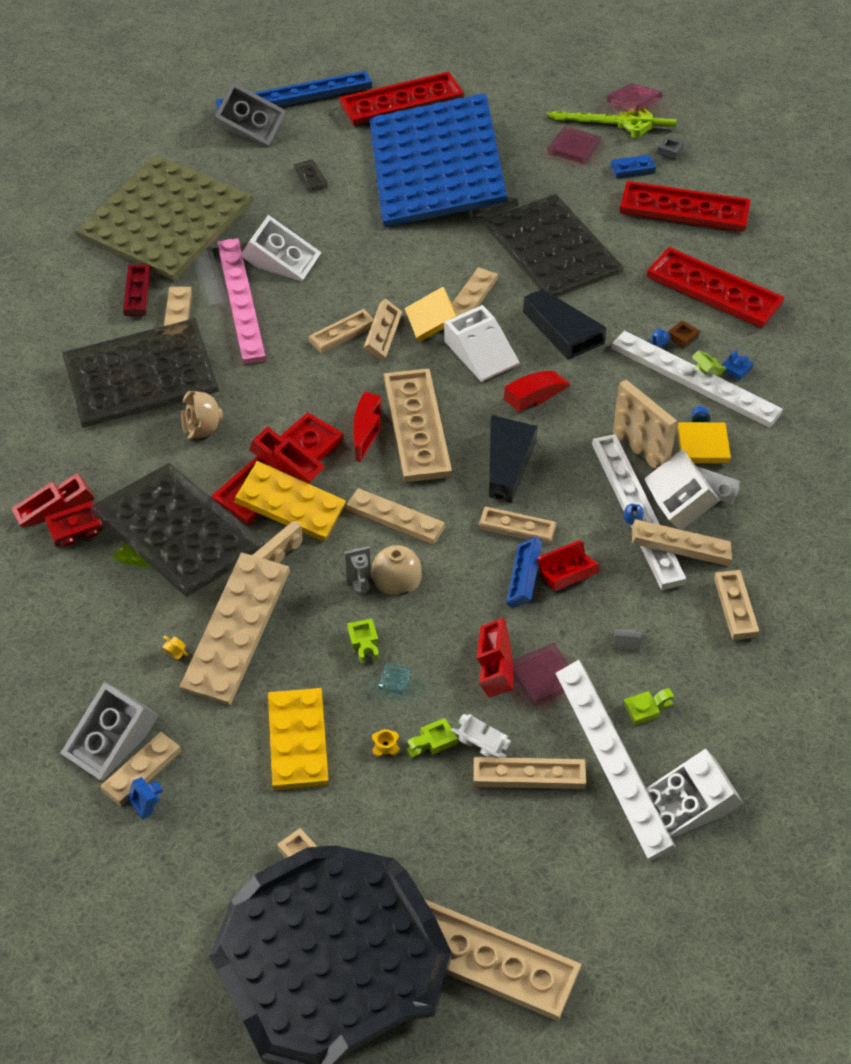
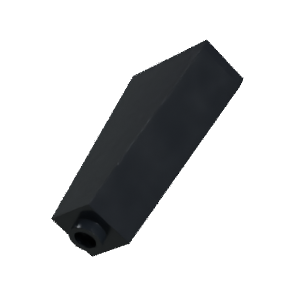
M544 289L524 296L523 313L567 360L605 344L607 328Z
M494 415L491 416L489 497L498 501L513 502L537 441L538 426Z

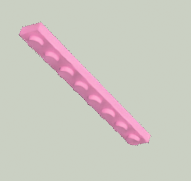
M239 239L217 241L243 365L266 362L243 258L240 256L242 252Z

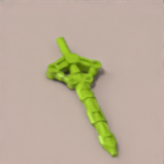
M642 104L635 105L634 109L628 112H620L619 115L566 113L563 111L547 113V118L556 121L572 120L587 123L618 124L619 128H625L626 131L630 132L633 138H640L648 130H652V126L676 127L677 119L653 118V114Z

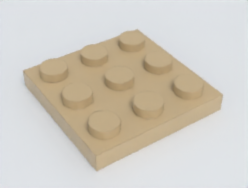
M624 380L619 383L613 433L616 434L618 440L625 442L635 454L643 457L650 467L657 469L671 458L677 420L628 380Z

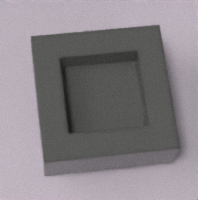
M665 136L658 146L657 154L676 159L684 148V141Z

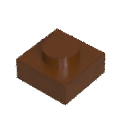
M682 320L670 329L668 333L670 334V340L686 348L699 338L700 331Z

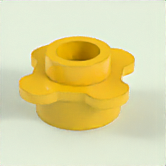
M167 636L163 637L166 643L162 648L169 655L177 660L182 655L189 656L184 650L186 645L175 636L172 639Z
M387 729L374 733L372 735V741L375 743L373 754L377 757L383 754H390L392 756L399 754L400 748L397 746L398 733Z

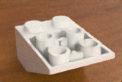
M483 305L444 322V342L481 382L520 365L496 319Z
M683 449L645 478L657 504L668 520L679 530H683L720 501Z
M704 749L646 788L671 838L720 819L744 804L716 759L707 749Z

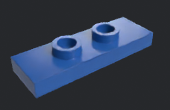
M538 537L525 541L517 547L506 602L510 608H515L531 601L538 568L537 558L540 556L542 541Z

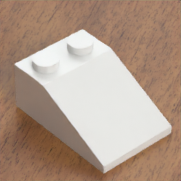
M268 215L240 256L258 269L303 281L321 252Z

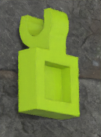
M670 688L661 690L654 697L647 691L624 699V706L634 725L658 719L660 717L659 710L673 706L671 699H674V695Z
M445 718L421 727L420 736L413 737L407 741L410 746L407 748V752L411 759L422 755L427 749H430L432 754H436L457 745L458 738L451 731L452 728Z

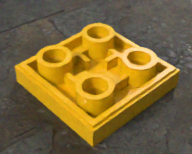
M444 287L405 308L419 342L430 338L435 333L444 329V322L457 316Z
M678 422L677 430L680 450L683 449L693 463H730L731 456L726 423Z

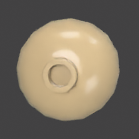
M188 391L182 402L187 403L186 410H181V422L184 433L189 430L190 435L187 437L189 439L205 438L213 434L219 422L222 421V409L219 408L218 403L211 395L205 392Z
M393 545L381 550L375 556L372 564V579L376 588L385 594L393 596L407 591L408 593L414 591L422 579L421 562L415 552L401 545Z

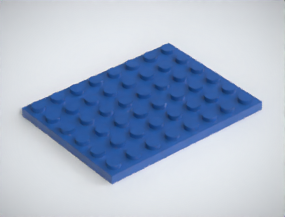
M486 93L461 99L457 98L452 101L435 103L424 107H416L410 110L397 111L391 114L378 115L370 119L384 227L508 202Z

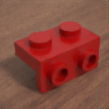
M93 501L45 517L55 546L60 544L61 547L70 546L76 542L75 539L84 536L86 539L93 538L100 534L99 531L103 530L102 521L99 519Z
M581 540L537 558L541 579L555 591L565 589L568 585L580 580H586L590 576L600 573L598 563L585 554L584 542Z

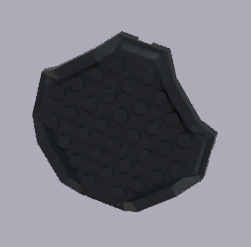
M333 845L307 847L253 875L231 899L209 957L230 995L262 1062L268 1064H339L353 1050L405 1021L434 1017L441 997L444 978L447 977L452 960V951L436 917L407 870L398 861L386 856Z

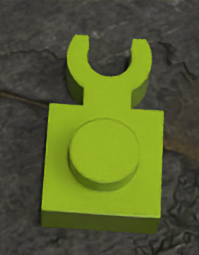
M698 350L692 356L697 362L696 367L704 374L710 373L720 376L727 369L718 363L719 360L717 358H712L705 352Z
M373 619L347 623V631L352 649H359L360 663H365L364 655L372 654L374 660L378 661L379 653L378 648L375 646L378 645V636Z

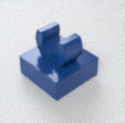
M735 350L729 355V358L722 366L727 368L724 371L726 374L740 381L752 369L753 362L749 361L746 355L744 357L738 355V351Z
M142 777L132 780L128 801L142 819L152 815L154 805L161 800L157 794L162 793L163 789L158 782L148 785Z

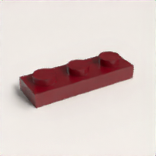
M149 264L128 265L123 304L124 316H146L151 276Z

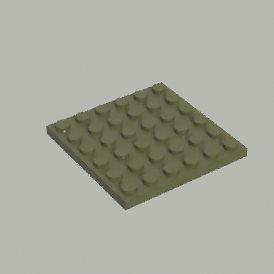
M155 155L76 230V234L78 237L138 265L149 264L151 271L175 281L253 202V196L164 157Z

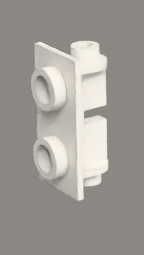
M697 467L721 501L733 504L735 496H737L740 489V481Z
M463 714L459 720V724L462 725L460 729L452 728L451 730L459 735L458 740L468 746H472L474 743L482 748L480 753L486 757L505 758L507 756L501 751L502 749L507 750L511 743V740L507 739L508 736L493 727H489L486 735L482 734L486 723L473 717L471 714L468 716Z

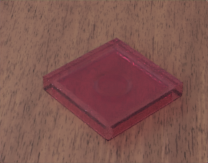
M633 83L607 95L608 103L639 111L662 99L661 91Z
M564 126L549 146L548 154L585 165L601 143V136Z
M555 643L512 660L513 676L533 707L565 693L556 672L569 666V663Z

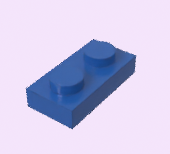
M650 155L611 160L610 164L616 178L651 174L656 171V166Z

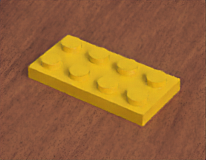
M258 461L235 497V503L286 526L295 520L302 525V533L323 542L326 541L346 502L344 499Z
M322 688L268 692L273 790L329 786Z

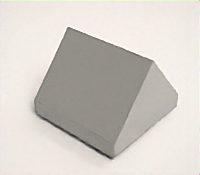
M614 630L613 649L639 652L642 634L640 631Z

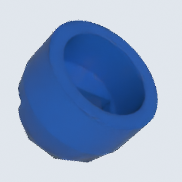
M655 329L651 335V344L664 348L670 340V334L663 329Z
M705 406L695 407L691 413L692 422L709 423L711 420L709 410Z
M631 503L626 506L623 515L626 523L633 525L635 519L643 521L644 511L640 504ZM632 512H636V516H632Z

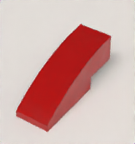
M556 371L532 373L504 386V400L518 412H521L532 404L536 407L569 387L570 383Z
M364 391L359 400L353 421L354 453L357 462H361L381 430L382 397Z
M268 426L252 440L249 451L273 468L306 483H310L325 468L321 462L289 436L283 439Z
M76 473L58 486L53 481L11 509L19 525L27 527L46 522V516L90 502L95 497L85 480Z
M504 618L480 626L476 659L481 665L479 684L488 698L513 690L512 651L507 624Z

